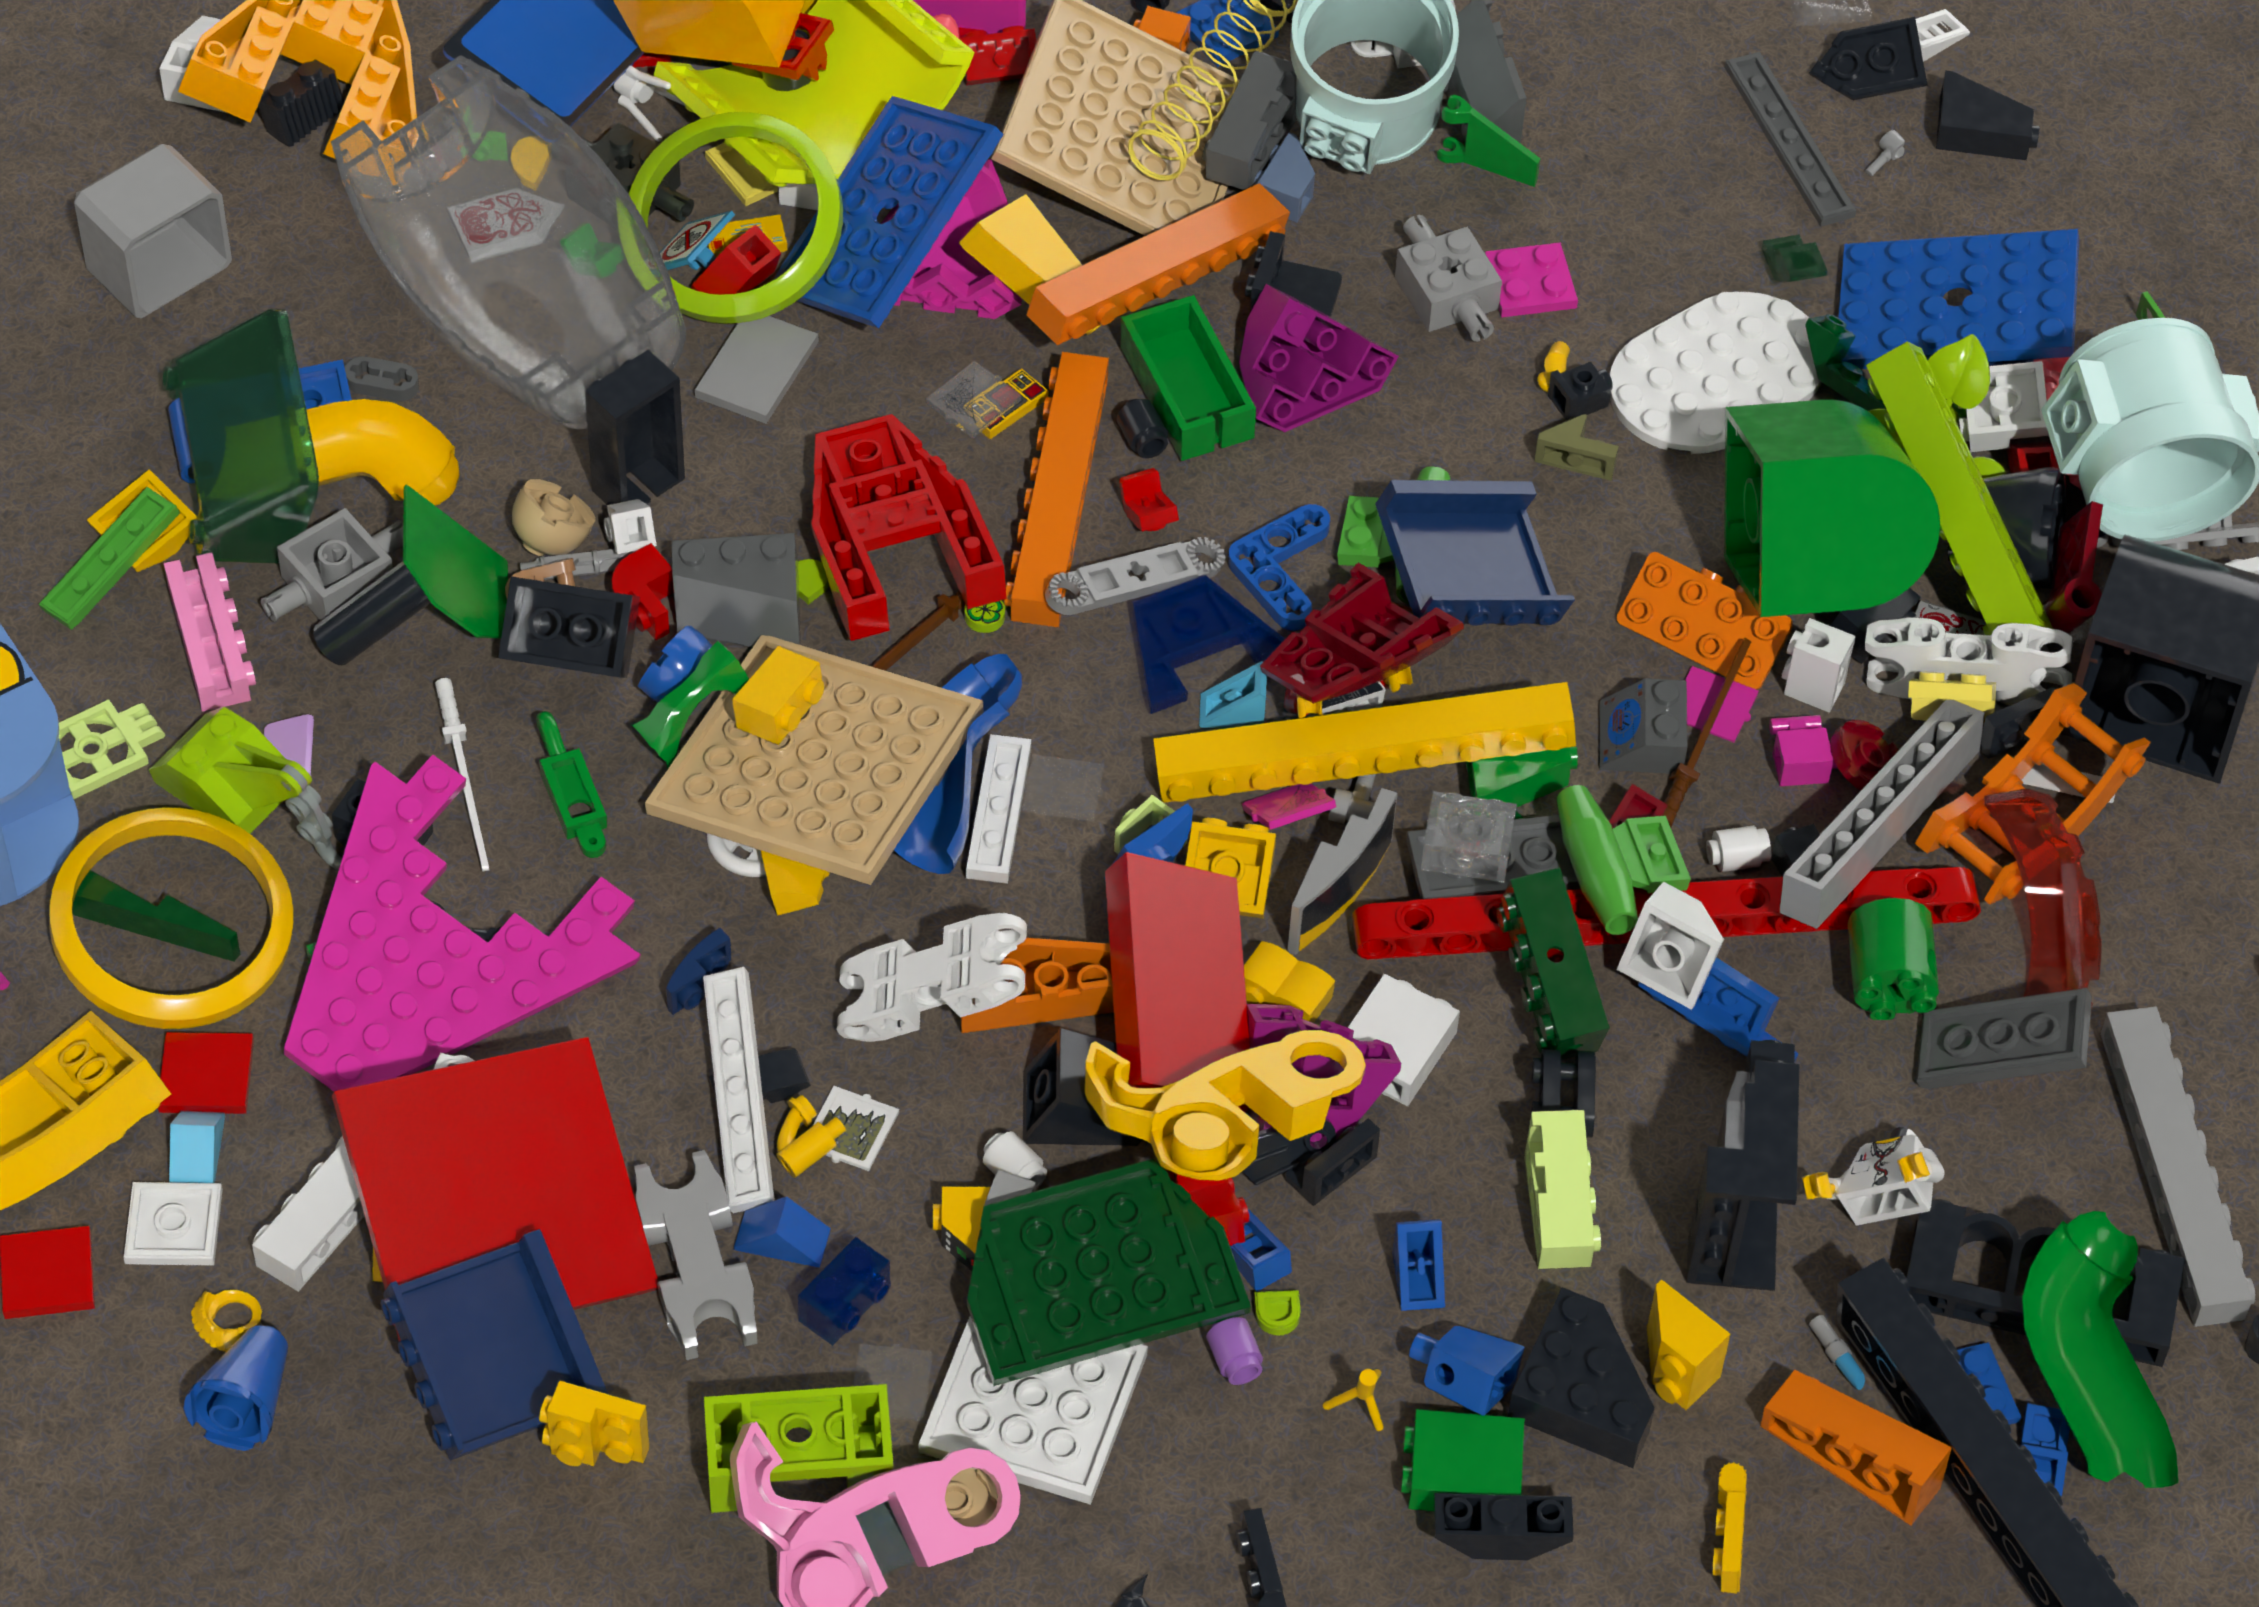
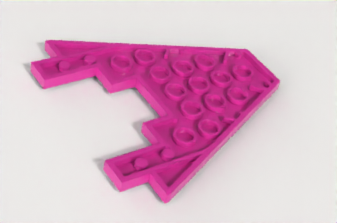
M434 755L425 762L407 784L377 762H374L368 773L285 1043L284 1055L332 1091L414 1074L436 1063L440 1053L448 1055L457 1053L635 965L640 960L641 954L612 934L634 908L635 900L603 877H600L549 937L514 912L489 942H486L424 897L427 891L446 871L447 863L417 842L422 834L466 786V778Z

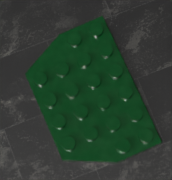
M1154 1159L983 1206L967 1307L993 1386L1245 1315L1251 1311V1304L1224 1227L1213 1216L1210 1218L1193 1202L1191 1195L1181 1185L1175 1184L1169 1178L1168 1172Z

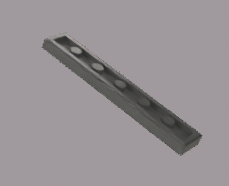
M1756 52L1726 60L1724 68L1820 227L1854 218L1856 215L1855 207L1761 53Z

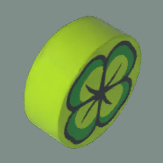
M1001 600L967 609L965 604V622L972 630L980 633L996 631L1005 621V605Z

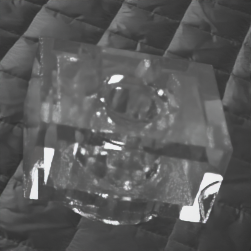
M1433 791L1424 840L1421 870L1505 882L1517 804L1497 799L1488 800L1463 796L1457 793Z

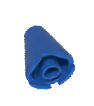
M261 1325L248 1329L188 1391L183 1407L187 1420L193 1427L197 1421L207 1431L204 1437L210 1442L246 1451L252 1449L255 1443L261 1441L263 1444L267 1440L273 1426L288 1353V1343L279 1330L271 1326Z

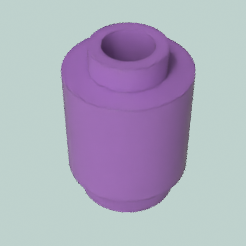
M1234 1317L1213 1323L1206 1338L1221 1375L1228 1378L1229 1382L1233 1385L1245 1384L1256 1379L1263 1370L1261 1366L1263 1357L1248 1321L1245 1318Z

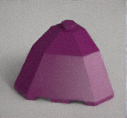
M1247 1004L1250 1049L1281 1041L1286 1035L1299 1031L1322 1030L1339 1034L1350 1040L1363 1053L1366 1068L1361 1084L1349 1093L1331 1099L1326 1118L1335 1128V1139L1348 1127L1356 1125L1401 1070L1402 1063L1391 1044L1378 1039L1373 1041L1356 1040L1353 1038L1354 1030L1326 1019L1321 1021L1320 1025L1302 1019V1010L1289 1005ZM1308 1055L1298 1058L1291 1064L1299 1073L1316 1079L1334 1077L1344 1071L1338 1062L1320 1055ZM1252 1109L1248 1111V1116L1259 1124V1131L1272 1128L1270 1124ZM1323 1133L1312 1135L1310 1141H1319L1323 1137Z

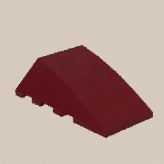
M1358 562L1350 570L1352 578L1345 585L1337 584L1328 594L1330 601L1320 611L1313 609L1305 618L1306 626L1300 633L1292 632L1260 665L1262 673L1314 704L1377 683L1418 663L1452 641L1464 629L1463 622L1437 607L1422 618L1416 617L1391 602L1383 576Z

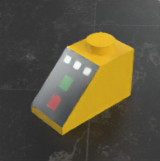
M942 1187V1204H933V1230H942V1246L970 1271H973L983 1206L991 1187Z

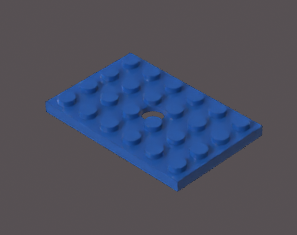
M892 96L837 180L843 202V225L833 259L818 282L797 301L880 328L1004 134L994 125ZM899 203L898 210L891 220L883 224L877 221V216L882 208L891 209ZM818 210L773 280L786 272L805 250L816 225Z
M2078 229L1844 244L1839 319L1846 323L1845 329L1856 335L1842 362H1849L1860 369H1867L1866 365L1907 341L1922 348L1928 361L1933 353L1940 348L1959 341L1970 334H1974L1980 341L1987 355L1988 362L2071 357L2075 346L2080 240ZM1955 288H1964L1972 293L1964 299L1963 305L1960 306L1947 305L1943 296Z

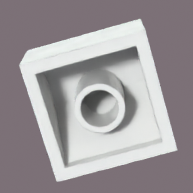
M1663 882L1645 902L1617 970L1692 1010L1699 998L1724 938L1701 901Z

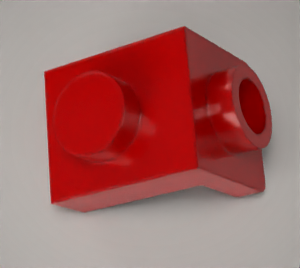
M1155 468L1120 478L1119 484L1124 511L1127 517L1142 532L1158 531L1163 529L1166 524L1179 520L1177 506L1162 492L1159 472Z

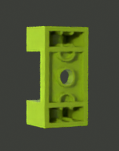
M887 1384L704 1397L711 1513L737 1511L730 1467V1454L742 1425L747 1423H758L783 1460V1463L771 1471L770 1482L846 1477L847 1488L859 1481L893 1470ZM801 1427L807 1429L811 1436L806 1441L793 1442L786 1437V1434L793 1428Z

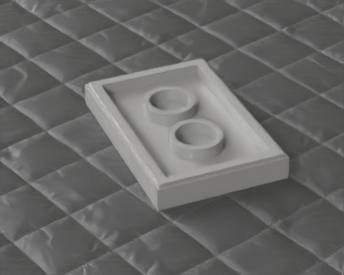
M771 316L738 323L695 388V398L767 424L818 344V334Z

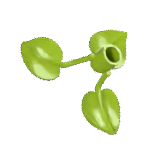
M1970 334L1959 341L1940 348L1928 359V363L1957 425H1959V415L1952 408V403L1954 402L1957 406L1964 409H1972L1983 401L1990 386V368L1987 355L1974 334ZM1887 409L1868 411L1884 425L1899 447L1903 448L1904 446L1899 435L1893 434L1885 421L1884 414L1887 413ZM1987 457L1973 458L1982 478L2007 474L2004 468L1994 459Z

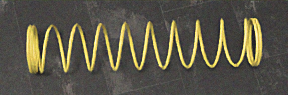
M1232 0L1227 1V12L1219 13L1214 19L1215 29L1206 31L1202 36L1203 47L1193 49L1189 55L1190 65L1181 67L1178 70V84L1175 83L1167 86L1164 90L1165 102L1156 103L1152 107V120L1142 122L1138 127V131L1128 141L1130 158L1140 171L1157 180L1170 181L1178 178L1186 167L1187 158L1194 155L1199 148L1200 140L1208 135L1212 129L1213 121L1221 116L1224 112L1225 103L1231 100L1239 83L1235 70L1246 69L1250 61L1247 52H1262L1263 49L1270 45L1274 39L1275 31L1280 30L1284 25L1287 14H1290L1295 9L1298 0H1293V5L1289 9L1286 8L1285 0H1281L1284 11H1273L1266 8L1258 0H1249L1256 7L1254 8L1246 0H1243L1252 10L1269 17L1272 30L1261 32L1257 31L1255 26L1245 17L1231 12L1230 3ZM1229 15L1239 27L1248 32L1255 33L1260 47L1245 49L1234 36L1225 31L1218 30V20L1220 17ZM1233 16L1244 20L1253 30L1241 25ZM1283 16L1282 21L1275 28L1272 17ZM1216 32L1227 45L1243 51L1247 65L1233 67L1223 55L1210 48H1206L1205 38L1208 34ZM1220 33L1232 38L1240 47L1229 43ZM1271 34L1266 44L1262 45L1260 35ZM1204 50L1214 62L1231 69L1235 83L1219 84L1209 72L1193 65L1194 54ZM1208 51L1220 56L1228 65L1216 60ZM1191 68L1200 79L1210 85L1217 86L1220 90L1222 101L1215 103L1206 102L1196 90L1181 84L1180 74L1182 71ZM1196 69L1207 74L1215 83L1202 77ZM1173 87H1180L1189 98L1198 103L1205 104L1210 119L1204 121L1193 120L1183 108L1168 102L1167 92ZM1234 87L1231 95L1225 99L1222 88ZM1184 88L1194 92L1202 101L1191 96ZM1161 105H1167L1176 116L1185 121L1192 122L1197 138L1182 139L1171 127L1156 121L1154 112L1156 108ZM1221 105L1220 111L1215 117H1212L1209 106ZM1171 106L1181 110L1189 119L1178 114ZM1154 123L1161 132L1142 128L1146 124ZM1209 123L1207 130L1200 136L1196 124ZM1159 125L1169 129L1176 137L1165 132ZM1142 135H1154L1162 138L1174 148L1178 157L1164 156L1152 150L1145 143ZM1139 137L1142 144L1150 152L1161 158L1180 160L1179 170L1171 175H1160L1147 169L1135 156L1133 150L1135 138ZM1173 139L1179 140V142L1182 145L1183 152ZM1183 142H1196L1193 150L1187 154Z

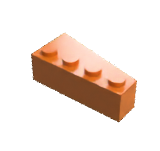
M1026 938L1001 963V965L1017 966L1024 971L1025 989L1016 998L997 1007L961 1017V1033L1114 1013L1110 944Z
M1797 1370L1791 1373L1764 1407L1760 1426L1909 1525L1915 1522L1940 1490L1952 1447Z

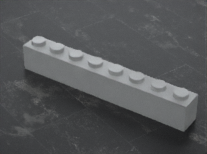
M1946 699L1784 873L1780 913L1817 929L1980 751L1985 712L1958 701Z
M2157 1006L2107 1012L2100 1035L2170 1254L2185 1258L2180 1285L2193 1326L2245 1320L2251 1304L2255 1302L2254 1284L2251 1278L2245 1277L2242 1268V1248L2238 1240H2233L2230 1231V1211L2226 1203H2221L2217 1192L2219 1187L2218 1175L2215 1167L2209 1166L2205 1155L2207 1150L2205 1135L2202 1130H2197L2195 1125L2194 1102L2189 1093L2185 1094L2182 1085V1065L2179 1058L2173 1057L2170 1048L2171 1033L2169 1026L2166 1022L2161 1021Z

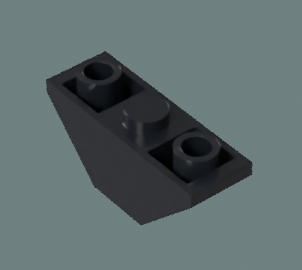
M1435 1493L1434 1495L1435 1539L1472 1559L1527 1561L1573 1542L1572 1497Z

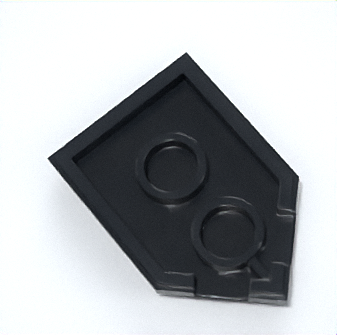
M1915 17L1840 31L1831 43V48L1821 61H1817L1809 72L1814 78L1853 101L1928 86Z

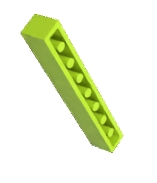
M1907 341L1868 363L1866 367L1871 375V378L1868 379V384L1874 396L1878 400L1882 399L1887 409L1884 418L1893 434L1899 435L1904 446L1901 448L1924 478L1935 496L1940 514V537L1944 541L1948 540L1953 551L1950 554L1951 563L1960 576L1964 575L1970 589L1966 590V594L1971 605L1977 612L1981 611L1986 622V625L1983 626L1984 634L1991 636L1998 626L2008 623L2033 624L2053 629L1922 348Z

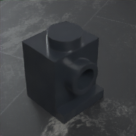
M1588 362L1561 374L1558 370L1551 372L1548 397L1565 420L1569 421L1578 416L1589 415L1608 407L1613 383L1605 369L1597 370L1592 362Z

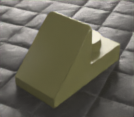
M1584 414L1540 432L1537 439L1534 462L1612 481L1619 446L1600 440L1584 438L1587 415Z

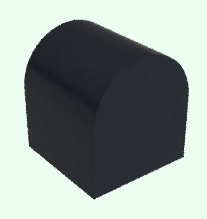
M2124 534L2089 629L2074 683L2087 692L2079 705L2082 708L2081 713L2123 746L2141 738H2146L2151 743L2142 755L2146 758L2145 761L2220 784L2259 667V575ZM2071 726L2068 728L2064 727L2061 731L2062 735L2093 744Z

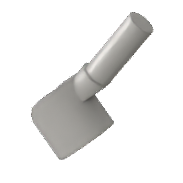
M1891 130L1881 138L1879 146L1883 152L1865 170V173L1871 177L1886 162L1903 156L1905 140L1897 131Z

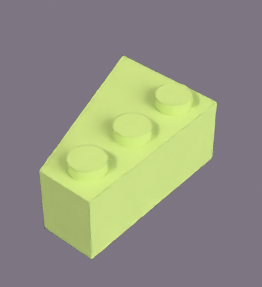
M1584 1110L1532 1112L1524 1158L1538 1269L1591 1267L1593 1252L1600 1251L1601 1234L1599 1225H1593L1592 1214H1595L1596 1196L1594 1187H1590L1591 1158L1590 1152L1587 1150Z

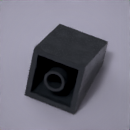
M1062 1028L1058 1030L1023 1071V1141L1026 1144L1138 1146L1143 1139L1109 1130L1086 1099L1084 1092L1085 1063L1091 1043L1096 1041L1117 1054L1116 1043Z

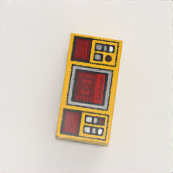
M1021 368L970 404H973L975 421L972 418V406L970 405L967 407L968 409L964 408L963 414L966 415H963V417L986 437L992 439L1042 404L1046 396L1048 397L1049 391Z

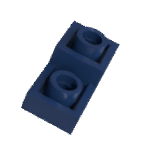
M718 928L697 944L686 955L671 976L666 987L668 1011L672 1015L683 1008L690 1010L699 1005L705 996L703 976L723 972L728 966L729 961H731V940L721 928Z

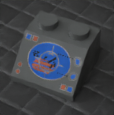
M1645 678L1600 700V770L1671 774L1678 768L1680 763H1685L1687 752V681Z

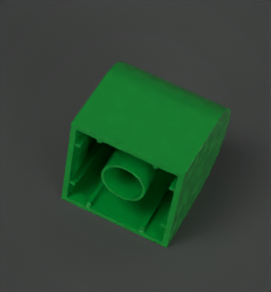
M1811 400L1725 407L1724 557L1760 617L1858 610L1878 606L1901 595L1922 576L1934 556L1939 540L1940 514L1938 505L1929 485L1884 425L1874 415L1857 405L1839 400Z

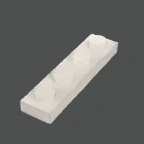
M990 734L966 867L967 879L1008 884L1032 739Z

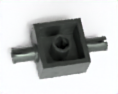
M619 122L595 144L577 135L574 131L567 130L566 135L563 134L559 139L557 149L559 152L565 153L577 160L570 167L572 197L625 227V209L632 183L639 169L658 144ZM680 161L670 169L658 186L650 206L649 216L658 207L680 221H684L686 216H690L694 207V200L676 191L681 186Z

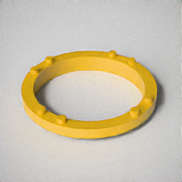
M154 808L132 812L109 821L91 832L71 851L62 864L52 889L49 910V929L55 955L64 973L78 991L98 1008L117 1018L134 1024L161 1029H185L212 1024L226 1019L252 1004L269 988L281 971L290 948L294 922L293 903L287 880L270 852L255 837L230 821L206 812L184 808ZM153 836L191 837L224 849L251 871L266 896L271 917V928L263 948L246 969L230 981L206 991L184 995H164L131 987L115 979L96 964L85 950L76 932L72 914L74 898L81 882L92 867L105 855L127 843Z

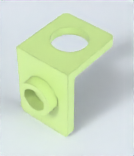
M1153 795L1137 809H1130L1123 816L1115 830L1114 852L1119 854L1124 845L1138 837L1151 824H1157L1163 820V816L1167 817L1175 811ZM1188 838L1184 843L1183 847L1188 843Z

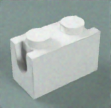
M1809 618L1804 632L1796 630L1787 648V654L1792 656L1788 658L1782 673V678L1787 680L1784 695L1830 713L1846 681L1855 636Z

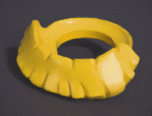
M224 1290L217 1294L204 1291L202 1297H199L198 1302L195 1303V1307L191 1311V1320L194 1324V1329L196 1332H199V1336L205 1339L207 1344L227 1352L248 1329L260 1325L262 1309L257 1299L244 1291ZM229 1303H242L251 1310L252 1319L243 1327L223 1329L213 1321L218 1310Z

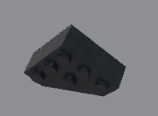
M1562 1287L1514 1387L1508 1417L1525 1418L1524 1425L1634 1468L1649 1435L1655 1407L1604 1304Z

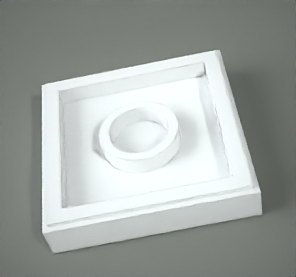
M133 1182L124 1249L125 1264L214 1265L223 1191L222 1184Z

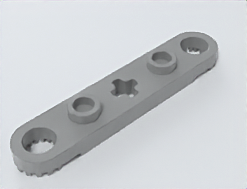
M1197 537L1196 540L1193 539L1189 542H1177L1080 567L1076 571L1065 574L1064 572L1059 575L1056 574L1046 588L1045 599L1054 611L1063 615H1074L1206 580L1218 574L1225 562L1226 555H1223L1224 549H1220V544L1216 545L1213 539L1209 541L1207 537H1204V539ZM1194 553H1204L1213 559V564L1210 563L1208 565V563H1205L1203 565L1202 561L1199 563V559H1195L1196 554ZM1130 570H1132V572H1133L1135 575H1142V576H1143L1142 580L1140 581L1137 576H1131V577H1130V575H1129ZM1065 588L1070 590L1075 595L1076 600L1072 599L1071 601L1067 599L1066 601L1065 597L1061 598L1062 595L1058 594L1059 591L1057 589Z

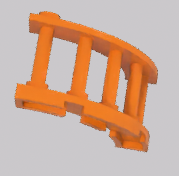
M2074 683L2053 691L2045 706L2024 733L2029 738V741L2014 758L2006 754L1983 777L1982 783L1986 786L1973 797L1965 792L1951 803L1933 811L1915 842L1927 854L1942 846L1946 849L1951 847L1990 878L1994 883L1984 898L1990 905L2005 897L2009 900L2014 898L2028 880L2061 854L2087 828L2127 777L2131 778L2137 774L2145 763L2146 758L2142 755L2151 742L2146 738H2141L2124 746L2081 713L2082 708L2079 705L2087 692ZM2064 727H2073L2114 760L2097 785L2054 752L2055 746L2052 743ZM2035 764L2038 766L2044 764L2085 797L2083 802L2066 820L2022 786V779ZM2003 798L2006 800L2013 799L2053 831V833L2034 849H2031L1991 817V809ZM1969 827H1972L1974 830L1980 828L2018 860L2002 867L1961 833Z

